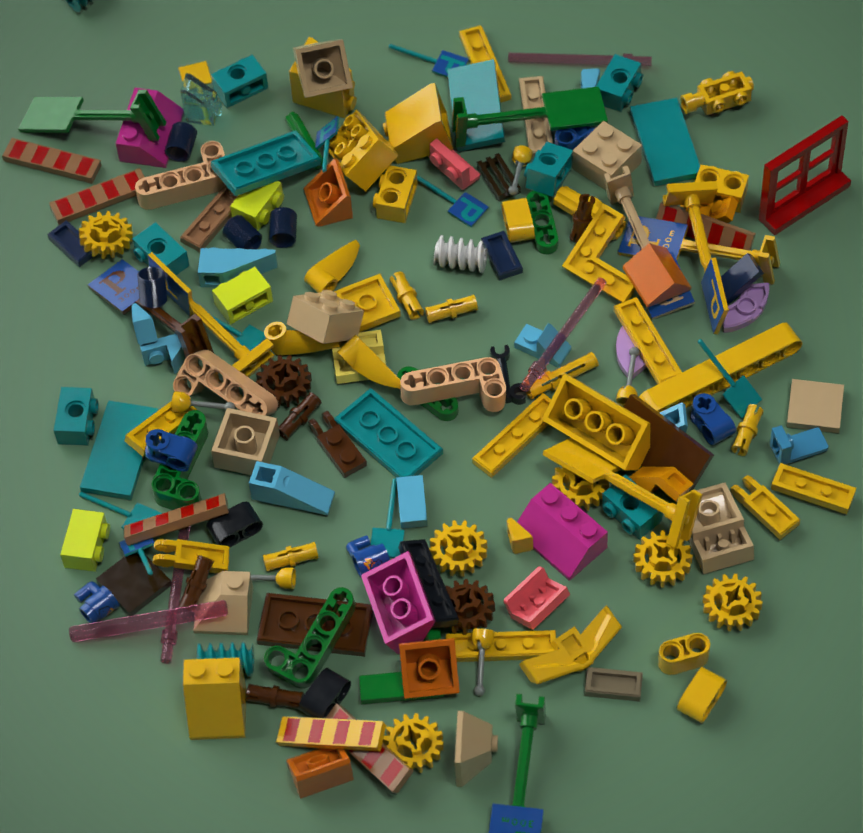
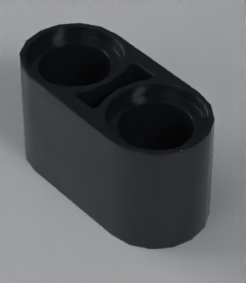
M247 501L229 508L228 514L212 518L206 524V528L217 545L229 547L255 535L263 527L261 519Z
M329 668L323 669L299 703V710L312 718H326L335 704L340 705L351 687V681Z

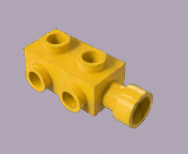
M729 71L722 78L716 80L712 78L704 79L697 86V93L692 94L690 92L681 95V105L686 114L697 111L699 107L703 108L706 115L719 113L725 109L750 102L754 84L751 77H745L742 71L738 73Z

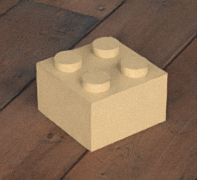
M605 121L598 125L573 150V170L605 190L604 174L609 173L611 178L623 174L624 166H628L630 173H632L641 164L642 144Z
M322 290L320 293L305 292L304 295L293 296L287 325L322 344L350 340L355 334L358 336L364 310L356 307L353 301L337 297V293L331 290Z
M227 408L211 450L214 467L252 475L256 461L270 464L280 436L277 418Z

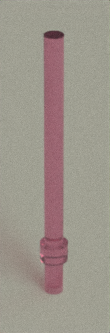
M509 52L508 62L609 65L614 55ZM623 53V57L640 62L641 66H652V57L633 56V54Z
M599 277L539 360L534 361L529 367L528 375L520 384V388L523 391L528 392L535 381L541 379L544 375L548 363L607 284L605 279Z
M190 526L179 529L178 539L189 540ZM181 568L173 569L166 625L161 634L163 646L160 661L164 664L171 663L173 646L177 644L178 632L176 631L184 575V569Z

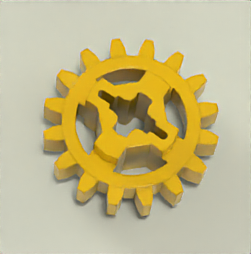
M107 211L106 215L97 212V217L94 218L89 215L88 222L82 221V228H79L80 246H84L85 252L92 250L93 257L101 254L102 259H105L106 255L110 254L112 258H115L116 252L123 255L124 248L129 249L130 242L133 241L132 224H128L126 217L120 219V213L111 216L110 211Z
M556 467L555 476H552V484L578 507L584 506L587 511L590 510V504L592 503L597 507L599 506L602 493L609 488V482L605 479L599 480L598 484L596 482L592 484L564 467Z
M453 520L451 527H448L445 523L442 524L443 531H434L435 538H430L429 548L435 564H440V572L443 573L449 569L450 576H453L456 571H459L461 577L465 575V570H469L472 574L475 573L474 566L482 567L483 559L487 558L486 549L488 547L487 540L484 539V532H477V525L475 524L470 528L467 527V521L465 520L462 522V525H457L456 520ZM472 542L475 543L476 550H473ZM441 546L444 547V555L441 552Z
M661 530L660 536H656L654 532H651L650 539L643 536L641 538V545L636 544L635 554L633 556L635 571L641 572L642 580L649 577L650 585L652 586L656 581L660 582L661 587H664L665 582L668 581L674 586L676 578L683 581L685 573H690L692 564L690 545L684 546L685 540L680 538L678 547L670 546L666 543L668 536H666L664 530ZM646 554H648V563L645 560ZM678 554H679V556H680V558H681L680 563L677 562V555H678Z
M735 573L732 579H728L726 574H723L722 581L714 578L712 586L707 585L703 595V612L709 613L708 621L713 622L717 620V628L720 629L724 624L727 625V630L730 632L733 626H737V629L742 631L744 623L751 627L753 619L758 620L759 610H762L763 601H760L761 591H756L757 584L751 583L748 585V577L745 576L742 580H738V576Z
M418 713L414 714L413 719H409L407 714H403L404 721L400 722L395 718L393 720L394 728L386 727V734L388 736H384L383 743L412 770L417 768L422 773L424 765L430 768L433 767L432 759L440 760L439 751L444 749L443 742L441 741L443 740L442 731H438V724L436 722L429 724V716H425L423 720H420ZM410 737L412 738L413 742H415L417 749H415L414 745H412V743L410 742Z

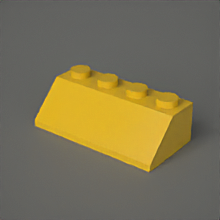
M563 374L542 420L624 470H639L650 448V423L570 375Z

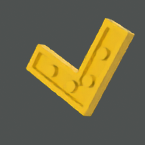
M603 203L562 267L622 303L629 300L636 289L626 274L599 258L625 220V216Z

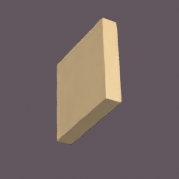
M792 379L787 427L806 430L818 427L823 432L839 433L844 385Z

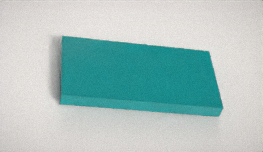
M494 59L447 69L452 114L453 100L460 97L464 98L467 114L476 113V115L502 112ZM503 123L480 125L478 128L467 129L466 146L457 147L458 152L506 142Z
M677 97L630 106V114L640 144H642V151L654 187L695 179L700 164Z
M296 130L211 161L212 170L234 196L321 165V158Z
M372 388L367 390L334 418L337 425L341 426L347 436L396 478L418 476L443 455V448Z
M108 400L80 485L81 492L132 500L145 456L142 457L124 441L125 436L156 413L158 408Z

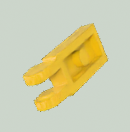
M746 475L742 479L745 487L752 493L750 495L738 485H733L730 488L731 494L737 501L743 504L779 540L800 525V519L753 477Z
M157 539L154 542V549L165 553L175 551L174 555L160 553L154 555L153 563L156 566L167 568L173 566V568L193 570L197 556L201 555L214 560L210 573L218 574L222 571H228L229 546L181 539L176 541Z

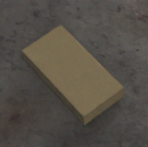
M588 667L585 696L640 701L643 672Z

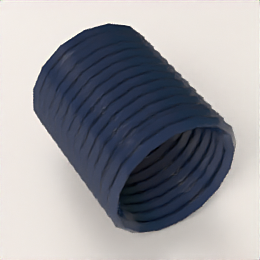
M176 122L172 125L165 147V153L170 159L181 162L190 158L197 137L196 128L186 122Z
M279 207L271 211L269 241L272 245L286 248L295 244L297 213L287 207Z
M241 215L229 219L223 228V235L236 248L258 249L262 243V235Z
M146 267L140 270L137 274L141 305L148 308L161 307L167 302L164 270L159 267Z

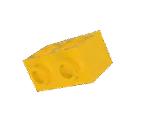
M701 164L695 182L716 181L718 190L713 202L715 203L718 200L732 196L738 201L735 212H741L748 190L749 175Z
M390 165L386 173L381 174L379 180L380 191L379 194L375 193L373 198V208H376L378 219L406 223L418 186L417 170Z

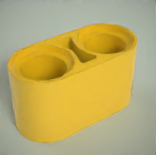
M527 198L501 202L503 219L510 243L535 239L534 225Z
M693 633L662 643L658 658L660 670L665 674L675 675L704 666L709 660L710 640L702 633ZM694 648H699V649H701V650H703V651H702V652H694V651H692V649H694ZM672 655L675 656L676 659L669 660L666 658V656Z
M701 667L683 693L677 710L703 723L722 695L727 679Z

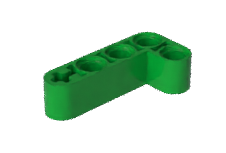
M199 410L187 412L175 435L192 439L198 446L188 471L172 470L173 468L160 464L151 483L156 503L171 510L202 501L199 486L195 482L187 480L209 434L205 415Z
M338 587L330 593L296 654L281 646L268 648L264 655V662L273 675L301 689L312 685L355 611L356 602L351 591L344 587ZM346 598L348 604H341L339 607L337 601H343ZM327 621H334L336 623L335 628L331 631L322 630V626ZM315 644L322 646L319 654L311 655L308 653L311 646ZM281 655L285 657L282 665H271V661L275 656ZM300 668H306L309 671L308 675L303 679L295 678V673Z

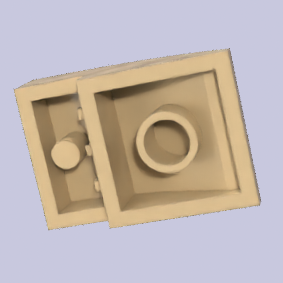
M726 483L696 490L703 495L689 542L702 573L706 574L754 560V545L744 527V518Z

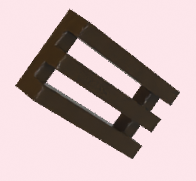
M497 153L495 158L487 157L485 162H482V160L477 161V167L497 200L502 201L513 195L509 194L510 187L496 164L510 186L513 184L514 176L501 155ZM488 167H490V169L496 176V179L498 180L499 184H501L505 193L502 194V192L500 191L491 174L487 170ZM518 184V185H517V188H518V193H517V194L521 193V187H520V185Z

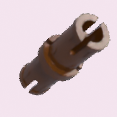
M590 194L580 195L577 211L572 217L574 223L570 240L574 241L575 235H577L575 243L578 242L593 219L591 213L595 198L591 196L590 202H588Z
M310 392L297 407H292L289 411V416L278 426L280 437L288 440L301 425H305L308 422V417L322 404L318 396ZM303 409H305V412L294 423H292V421L298 416V414Z
M201 555L197 556L190 577L186 579L187 585L179 603L180 607L195 612L203 589L206 590L208 585L206 581L214 560Z
M249 684L246 692V701L270 704V707L274 708L285 706L299 709V703L304 696V692L280 689V686L275 685L273 687H264Z

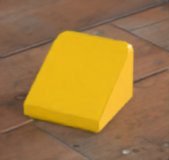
M512 517L508 518L507 534L512 552L518 554L533 550L532 535Z

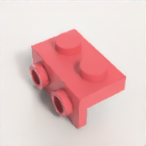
M438 139L429 143L430 162L460 189L464 190L480 178V173L454 150H449Z
M539 566L505 597L503 602L511 619L534 630L570 593L566 586L549 579L545 569Z

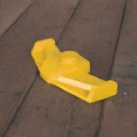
M606 605L581 634L575 626L551 642L555 649L554 651L528 660L526 659L519 663V666L529 681L535 684H540L575 671L582 672L594 663L596 657L620 631L622 626Z

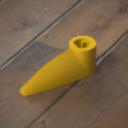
M354 240L319 261L308 270L304 281L318 293L322 292V290L334 291L338 281L352 267L359 251V242Z
M272 322L264 330L265 337L274 344L271 350L276 355L323 351L340 347L341 343L339 341L322 344L298 330H287L282 322Z
M356 334L337 351L349 366L369 380L384 386L401 389L400 379Z

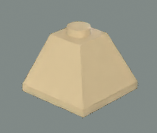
M343 39L293 48L305 98L353 88Z
M222 571L208 578L206 590L203 589L196 606L194 633L248 635L253 595L250 572Z
M458 711L455 773L456 786L463 787L492 763V752H498V735H493L492 724L464 711Z

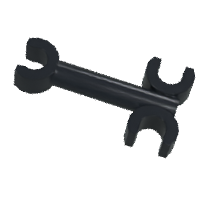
M504 345L505 352L503 354H497L495 347L492 346L490 349L491 358L496 359L500 364L506 384V403L513 402L517 405L526 403L525 395H516L518 392H524V384L515 383L510 387L507 361L510 357L509 346Z

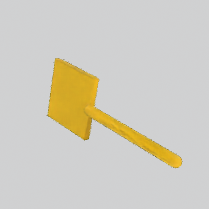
M203 61L179 67L184 88L197 87L207 124L211 125V117L201 85L212 83L207 62Z

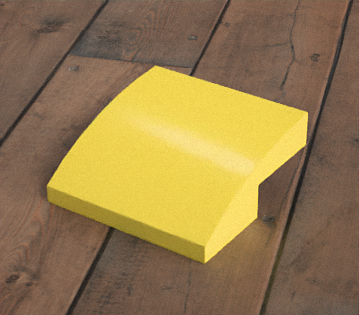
M381 330L359 332L358 337L386 364ZM349 340L341 341L340 347L332 348L337 384L369 380L349 366L337 353Z

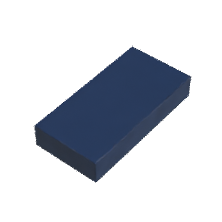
M67 220L47 234L48 239L79 268L93 258L92 250L85 252L84 246H80L79 231Z
M505 231L481 238L484 248L488 249L487 256L499 281L523 273V267Z
M749 253L744 255L721 276L727 305L764 274L754 257Z

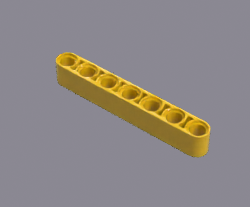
M784 322L715 357L734 382H736L742 375L748 378L792 356L800 350L803 343L790 325ZM708 359L647 389L639 398L660 413L679 403H684L685 408L692 406L693 399L698 394L706 393L712 396L731 385L711 359Z

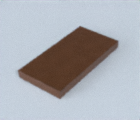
M635 394L630 395L623 407L650 423V448L641 466L675 467L694 484L688 492L692 491L714 454Z
M266 593L257 644L299 649L327 599ZM337 601L339 607L341 604H348L346 601ZM356 603L355 611L331 653L365 657L373 615L371 604ZM327 621L323 624L322 630L331 631L335 628L336 623L334 621ZM318 644L309 648V651L321 652L322 646Z

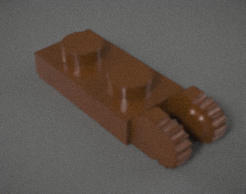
M329 411L322 413L323 421L329 427V430L324 433L314 418L308 421L309 427L317 437V442L344 478L367 466L365 458L341 426L337 425Z

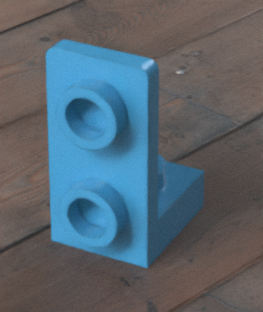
M782 425L772 428L770 447L779 465L780 463L788 464L828 451L829 446L818 427L795 435L786 434Z

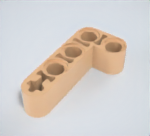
M217 141L205 142L201 147L202 163L139 179L136 182L135 190L140 207L151 210L220 192L225 184L212 170L211 161L225 156L222 145Z
M201 350L189 355L173 383L174 391L185 392L189 396L201 392L206 386L226 401L234 403L235 407L241 411L269 416L274 414L278 408V401L273 394L209 350ZM198 359L202 361L203 368L200 367ZM219 373L223 376V382L219 379ZM187 380L191 383V389L187 385ZM239 387L243 389L244 397L240 394Z
M491 357L405 373L400 380L401 399L407 405H419L476 393L480 394L482 404L488 411L498 412L506 404V384L498 361Z

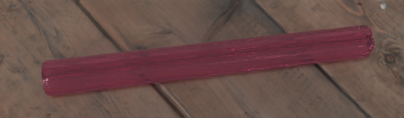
M225 600L81 624L71 626L69 628V636L72 642L217 618L228 615V605Z

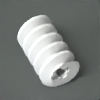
M440 235L435 246L433 265L435 266L438 260L441 267H445L447 262H449L451 269H454L459 264V269L465 270L468 265L471 272L475 271L478 266L479 272L484 273L488 249L484 248L483 241H480L478 246L474 247L473 239H470L467 246H465L463 238H460L458 243L454 244V239L450 236L448 242L445 243L444 236Z

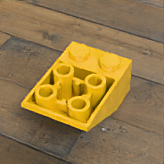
M357 109L353 114L346 117L343 125L338 129V133L329 140V153L333 158L338 159L345 176L365 191L399 156L392 145Z

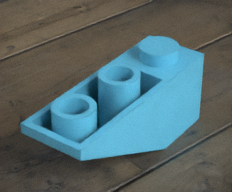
M201 248L198 266L200 287L216 288L219 284L226 283L237 277L241 272L248 271L253 267H256L261 274L273 270L278 266L276 250Z
M256 461L249 481L252 500L328 515L335 495V491L287 468Z

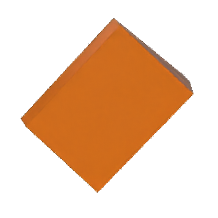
M334 158L327 165L326 172H319L304 187L315 225L319 227L353 218L351 197L339 161Z
M649 243L622 267L647 308L690 291L692 288L668 249Z
M454 638L399 644L404 699L460 693Z
M319 748L287 759V764L300 799L353 781L351 762L344 749Z

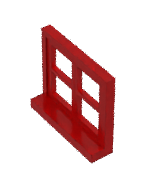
M841 115L764 165L759 221L774 235H777L851 186V180L842 172L849 123L844 116ZM832 138L831 149L810 161L811 150ZM800 158L799 169L777 183L778 171ZM829 158L828 169L807 182L808 171ZM797 179L796 190L775 203L776 192Z

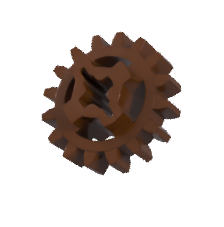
M278 355L277 361L271 358L268 359V366L261 364V372H256L257 381L255 382L276 397L278 408L281 403H285L286 407H290L291 401L299 404L300 396L303 398L307 397L306 390H311L312 388L311 372H309L307 364L302 365L300 358L292 361L291 355H288L286 359H282V356Z
M465 579L461 585L454 581L453 588L445 586L459 618L457 626H452V633H456L461 629L463 635H467L469 629H477L478 626L486 628V620H493L495 602L493 593H488V586L484 585L479 588V581L476 580L473 584H469L468 579Z

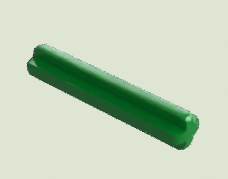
M290 112L285 117V121L290 130H296L321 158V165L313 167L319 170L323 164V157L319 150L315 148V143L300 116L295 112Z

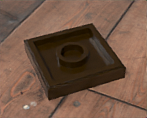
M138 552L126 557L124 556L96 578L97 584L100 587L105 586L115 596L120 607L130 617L172 585L171 579L158 566L154 565L153 561L146 555L153 571V575H148Z

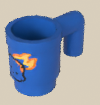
M367 535L353 540L346 545V549L360 577L362 574L390 560L385 546L382 543L376 546L374 544L371 545Z
M93 581L88 582L74 594L80 603L86 599L84 605L79 610L91 625L103 620L112 611L120 607L115 596L105 586L100 587Z

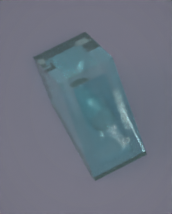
M186 73L181 88L186 123L214 126L217 116L220 117L222 111V103L218 102L217 92L193 75Z

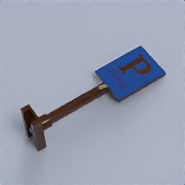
M123 259L88 284L89 289L123 315L131 310L132 304H138L142 309L178 335L186 358L201 350L213 352L202 319L196 314L181 324L160 307L148 308L141 305L137 279L139 271Z

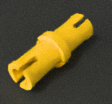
M404 272L394 273V276L391 275L390 282L397 292L399 303L404 305L410 319L420 318L417 311H419L420 315H423L424 309L416 297V290L410 286Z
M474 294L456 300L450 298L445 303L425 307L429 323L448 317L454 319L459 314L478 310Z
M755 404L748 405L744 419L737 427L738 434L731 450L733 453H736L737 449L740 448L739 456L747 455L752 438H755L758 433L757 426L764 410L759 407L757 412H755L757 407Z
M315 542L293 548L287 546L285 547L286 550L263 555L267 572L289 565L290 567H295L297 563L319 558Z

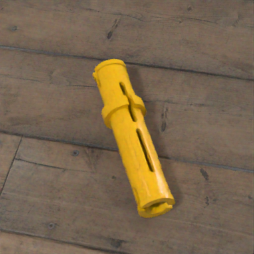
M589 352L587 355L552 372H544L542 377L524 384L527 396L533 399L548 390H556L563 374L578 366L580 367L567 374L575 378L592 368L598 367L599 363L593 352ZM555 377H557V379H555V380H553V381H551V382H548V383H546L545 385L542 386L543 383H545V382H547V381H549V380H552V379H554Z

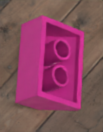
M135 87L127 110H131L130 107L138 90H147L167 123L165 126H159L156 131L160 136L159 140L150 141L139 123L123 121L115 143L119 161L166 168L169 157L165 153L166 143L172 125L182 121L184 109L157 90Z
M549 483L530 500L517 521L518 524L532 535L533 550L569 581L607 549L608 531L552 483Z
M407 551L361 575L384 643L397 654H400L399 644L423 641L435 623L411 553Z

